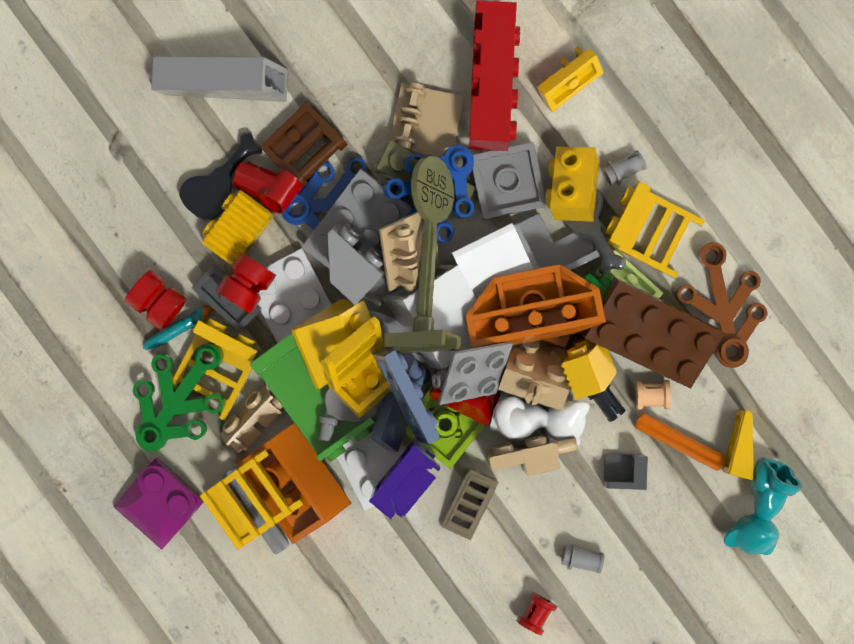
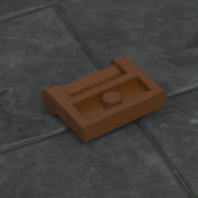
M306 102L260 148L281 170L293 174L301 182L303 189L308 184L306 180L338 149L342 151L348 144ZM324 134L329 141L296 171L291 165Z

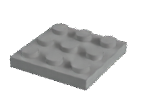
M361 168L301 248L329 268L327 234L339 221L343 226L346 223L353 226L361 235L359 240L367 248L372 245L382 253L379 229L404 218L412 206L401 198H387L383 193L384 185ZM385 272L365 294L367 298L379 307L384 302L382 298L392 292L388 290Z

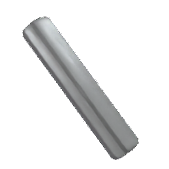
M233 467L224 473L223 479L237 470L238 467ZM236 479L230 482L228 486L259 528L266 523ZM277 524L261 534L274 554H279L289 546L288 540Z

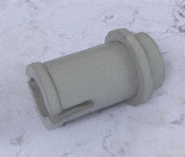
M636 150L634 153L614 163L608 161L607 166L602 168L610 185L615 183L621 185L623 179L647 169V165L642 154Z
M576 544L564 546L561 565L567 566L568 570L575 567L601 573L604 564L603 552L599 553L576 548Z

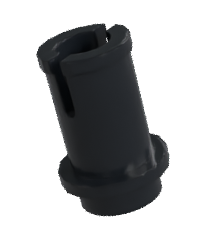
M610 383L605 391L588 396L589 400L596 402L608 422L616 420L618 418L616 414L622 415L626 411L609 389Z

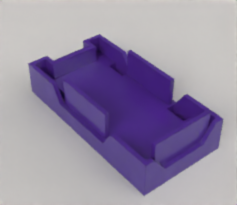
M414 438L374 487L369 502L389 519H392L395 513L400 517L402 515L405 516L436 479L427 470L435 468L437 471L440 470V465L434 460L436 457L435 453Z

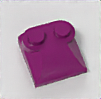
M157 457L140 473L139 477L113 507L162 550L204 502L192 487Z

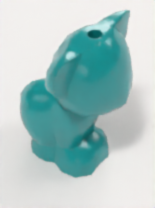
M763 457L757 460L754 477L750 483L751 491L755 498L754 514L741 517L735 526L727 530L724 537V544L726 546L738 547L749 555H770L773 552L779 539V531L771 520L781 511L787 496L795 495L802 488L800 481L795 477L794 471L788 465Z

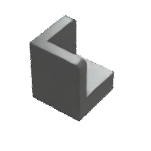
M606 453L604 455L603 486L609 489L647 490L648 457L640 454Z

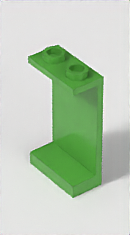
M292 333L249 364L255 373L263 378L317 453L316 457L320 462L326 457L332 462L346 451L343 445L352 438L358 443L372 433L370 425L375 422L373 417L358 422L339 420L338 426L334 428L332 442L319 440L322 425L319 423V420L325 414L324 396L329 387L327 384L321 389L315 388Z

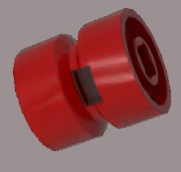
M240 252L231 265L232 275H225L215 291L252 314L261 300L260 291L268 290L277 275Z
M150 269L134 284L125 297L124 302L139 313L146 311V320L162 331L178 315L188 298L174 287L166 289L165 280L154 270Z

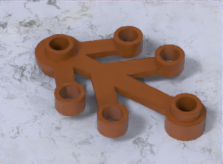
M710 242L701 247L698 258L701 265L708 269L715 305L699 295L691 285L680 286L676 290L675 296L679 303L690 304L719 323L720 329L725 335L716 348V357L723 366L736 368L746 362L749 355V348L746 342L759 322L766 319L768 312L763 304L754 303L749 305L746 309L747 319L735 334L733 320L750 293L760 286L761 279L756 272L748 271L743 273L739 278V287L730 301H728L721 268L726 261L727 253L721 244ZM708 250H713L716 253L717 257L714 262H709L706 259V252ZM747 275L754 277L755 284L753 287L745 285L744 280ZM684 288L689 289L692 293L688 301L681 298V291ZM754 307H758L762 311L759 319H754L751 315ZM730 345L737 349V354L733 358L728 357L726 354V349Z

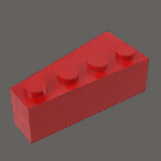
M476 0L469 149L508 151L510 141H516L517 121H511V109H517L518 89H513V77L518 78L519 58L514 57L515 46L520 44V26H516L517 2Z

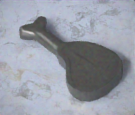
M597 189L594 222L562 221V223L575 235L592 240L602 258L599 272L607 274L612 269H624L626 259L613 252L603 234V227L599 220L603 209V198Z

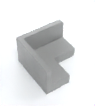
M540 213L520 223L513 224L533 269L561 264L571 271L600 256L597 250L594 251L589 239L582 238L574 233L553 242Z

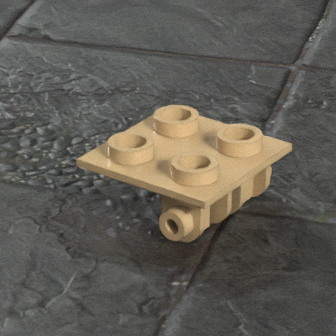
M411 82V85L401 83L389 141L391 140L411 152L429 156H443L449 147L455 146L465 96L423 88L424 85Z
M418 211L379 229L389 291L400 286H404L406 291L418 289L424 219ZM438 245L436 247L435 269L440 267Z

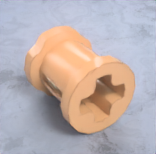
M663 380L662 383L642 384L641 381H635L636 409L640 410L643 407L663 406L664 409H670V381Z

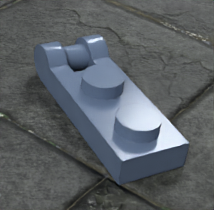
M404 355L403 357L408 364L409 378L411 381H415L421 389V386L429 381L430 371L423 365L418 364V361L411 355ZM392 391L384 397L370 439L387 451L398 452L405 437L408 422Z

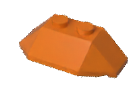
M561 264L494 277L473 307L465 315L471 348L510 341L513 343V346L574 334L606 322L600 289Z

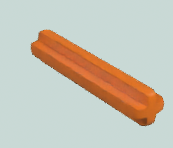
M641 413L635 421L634 427L637 430L716 471H719L725 463V455L645 413Z

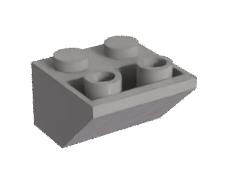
M338 221L327 234L330 283L356 305L383 276L385 272L383 254L372 245L367 248L359 240L361 237L360 233L349 223L343 226Z

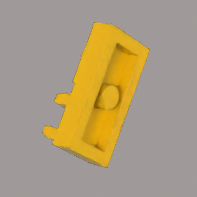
M576 47L574 51L577 58L572 62H568L563 57L561 59L563 67L556 73L548 76L537 87L544 104L552 113L603 74L598 57L590 48L584 52L581 48Z

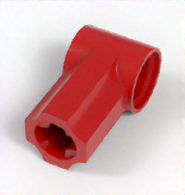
M249 161L239 164L232 181L236 189L260 199L269 210L277 214H283L302 190L301 182L288 171L279 170L276 174Z

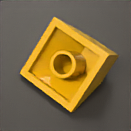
M341 299L291 329L316 389H321L329 383L325 378L327 375L323 372L324 367L320 361L371 318L364 300H360L354 305L349 299Z

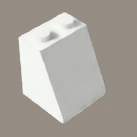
M513 223L451 254L454 265H458L476 299L479 298L494 277L533 270Z
M440 265V267L435 269L432 318H434L433 330H444L461 336L460 350L420 352L432 368L448 370L453 352L472 349L465 315L473 307L477 299L458 265ZM401 286L382 299L404 331L413 332L414 317L417 316L418 289L406 291L405 287Z

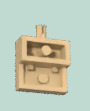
M538 341L513 345L498 390L525 398L528 404L532 401L531 405L539 403L562 411L570 391V386H568L570 381L566 380L567 375L563 373L565 369L561 367L564 360L568 357L567 350Z
M537 435L524 440L525 445L513 447L511 442L492 446L493 452L486 454L492 471L522 464L526 475L532 476L561 469L558 458L559 454L578 451L576 437L552 441L551 439H546V436Z

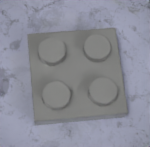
M534 142L509 147L508 151L492 150L473 154L474 167L472 172L483 220L546 207V197Z

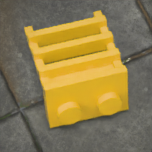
M639 181L633 188L628 186L620 201V204L624 206L618 217L613 215L605 230V233L608 234L607 241L613 248L675 279L678 272L667 267L689 222L691 221L699 226H703L705 220L649 192L651 187ZM656 203L666 209L643 254L632 248ZM673 212L683 217L659 263L651 259L650 256Z
M375 316L367 320L320 361L324 367L323 372L327 375L325 378L330 383L328 387L359 419L391 391L372 355L384 347L380 322Z
M209 318L208 322L198 320L193 330V333L196 335L173 377L174 388L176 390L178 384L184 380L183 374L188 365L193 367L196 363V360L192 359L197 348L206 343H214L220 346L224 354L223 361L243 371L238 382L213 369L207 370L205 373L234 388L229 399L225 398L226 406L219 417L226 421L248 376L253 370L249 364L260 357L262 351L254 347L256 341L240 333L237 338L225 332L227 326L212 318ZM197 384L193 389L206 397L215 393L200 384ZM212 397V398H211L212 400H214V401L220 403V401H219L218 398H216V397Z
M267 449L200 495L208 510L237 550L243 548L246 544L305 504L300 498L292 505H289L265 471L260 461L270 455ZM252 468L282 512L275 517L244 475V472ZM234 479H236L266 522L259 528L228 486Z

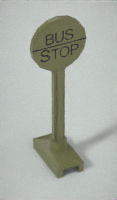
M425 156L418 160L413 169L411 179L414 205L420 216L424 219L417 316L414 317L413 332L385 333L384 347L400 348L402 353L460 350L461 336L444 330H433L432 306L437 223L447 219L452 210L454 185L446 164L439 157Z

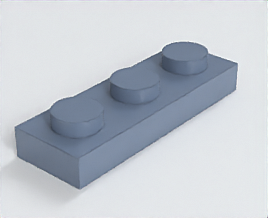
M384 347L373 353L372 355L416 440L430 445L440 439L435 429L438 427L437 420L431 411L425 409L421 401L423 393L417 383L410 380L406 372L408 364L399 351L396 352L393 349Z

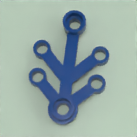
M462 145L451 146L444 152L443 156L436 157H439L446 164L452 177L455 196L452 213L457 218H466L471 216L474 211V204L468 199L466 176L471 173L474 167V158L468 148ZM415 153L405 158L403 166L407 173L413 174L410 161L412 158L422 159L423 156L421 154ZM456 156H460L463 159L462 167H458L455 164ZM397 178L388 180L383 186V193L389 199H398L403 195H412L411 181L403 182ZM392 183L397 184L399 187L397 195H393L390 192V185ZM461 202L467 206L465 214L459 211V204ZM415 205L404 217L417 212ZM447 218L441 223H437V242L446 243L451 241L454 236V229L448 224ZM441 227H444L447 231L445 239L439 236L438 232Z
M361 158L351 159L347 164L346 172L327 197L312 200L323 183L332 181L335 176L333 166L325 162L315 172L302 192L298 193L285 212L281 214L282 217L292 225L305 223L315 230L322 220L314 213L327 212L331 209L356 175L351 171L352 164L355 162L361 163L363 170L367 172L365 161ZM322 167L330 168L331 174L328 178H321L319 176V170ZM392 183L390 190H397L399 192V187L397 184ZM403 195L401 199L406 201L407 195ZM296 203L303 206V212L300 215H294L291 212L292 206Z

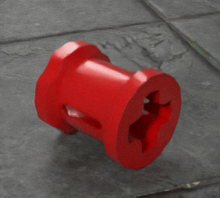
M532 592L530 594L531 601L523 616H518L516 621L524 628L542 636L544 633L542 627L551 611H556L558 606L545 597Z

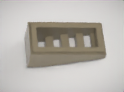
M468 467L441 527L471 541L499 483L498 480ZM470 481L486 487L485 494L469 487ZM466 492L481 499L480 504L477 505L462 498L464 493ZM459 504L476 511L474 517L458 510ZM455 515L470 522L469 528L467 529L452 522L453 516Z

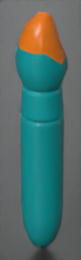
M208 305L196 308L191 315L178 320L150 337L144 343L143 348L145 350H153L162 346L196 325L198 320H206L214 309Z

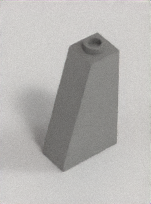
M153 57V66L149 72L151 90L170 96L286 102L288 69L265 57Z

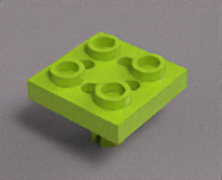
M430 389L421 401L426 410L435 408L431 410L432 414L437 411L434 417L437 420L438 427L435 429L440 439L430 445L422 444L435 453L436 459L451 469L485 426L461 413L455 415L450 410L457 411L444 404L439 405L438 401L428 397L431 392ZM408 424L406 434L414 440L415 436ZM457 428H459V429L462 430V436L459 437V438H456V436H459V435H460V432H459V431H457V432L453 435V433L457 430Z

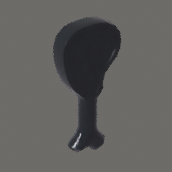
M241 133L238 148L222 166L215 168L209 175L193 176L187 179L180 187L179 196L182 203L196 217L202 220H212L218 217L223 211L221 209L223 203L232 192L231 179L236 168L248 156L262 154L260 145L253 142V135L251 133Z

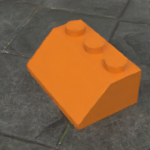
M295 423L236 464L240 468L267 449L270 455L260 461L265 471L289 505H292L300 498L305 503L278 522L292 544L328 523L352 504L343 488L327 469L323 460L320 462L317 459V453ZM252 468L244 472V475L275 517L282 512Z

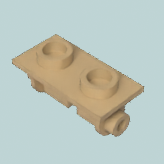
M265 386L260 391L253 392L246 400L245 407L237 416H231L223 425V431L220 434L225 444H230L238 453L243 449L247 450L262 434L254 426L257 421L267 428L282 413L280 409L283 406L275 396L271 395Z

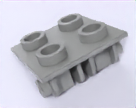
M510 341L453 352L449 369L445 371L439 370L436 375L432 376L433 386L441 390L438 404L443 405L496 394L513 343Z

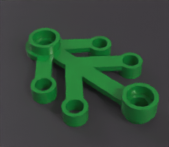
M206 343L196 350V363L176 391L171 370L174 364L172 357L162 353L152 359V369L158 373L163 409L156 417L152 400L155 387L151 381L144 379L134 384L132 391L135 398L140 402L143 420L138 425L135 436L138 445L142 449L154 452L163 448L169 439L189 437L190 439L198 440L206 434L207 425L201 419H193L185 425H167L175 415L201 411L216 414L225 408L226 399L220 393H212L204 398L186 400L206 371L212 370L222 363L224 354L220 346L214 343ZM205 351L212 354L213 360L211 363L203 360V353ZM159 358H164L167 361V368L165 370L159 368ZM141 384L148 387L149 392L147 396L139 392ZM212 397L219 399L220 407L218 409L210 405ZM196 423L201 427L199 435L192 432V424ZM148 430L155 432V441H150L147 438L146 433Z

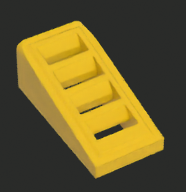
M739 409L736 413L722 470L724 473L753 480L754 477L753 416L751 411Z

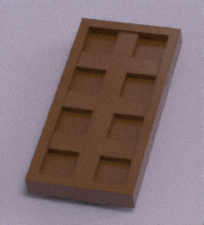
M614 277L602 297L606 322L581 332L585 339L690 389L725 335L720 328L617 277Z

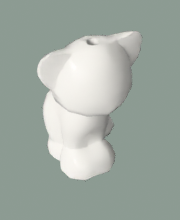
M502 391L493 412L490 430L500 432L509 440L524 441L535 430L545 427L551 439L560 441L576 437L578 446L580 445L581 435L586 426V415L590 408L588 403L566 400L562 411L551 407L545 410L537 404L531 405V402L528 404L519 397Z

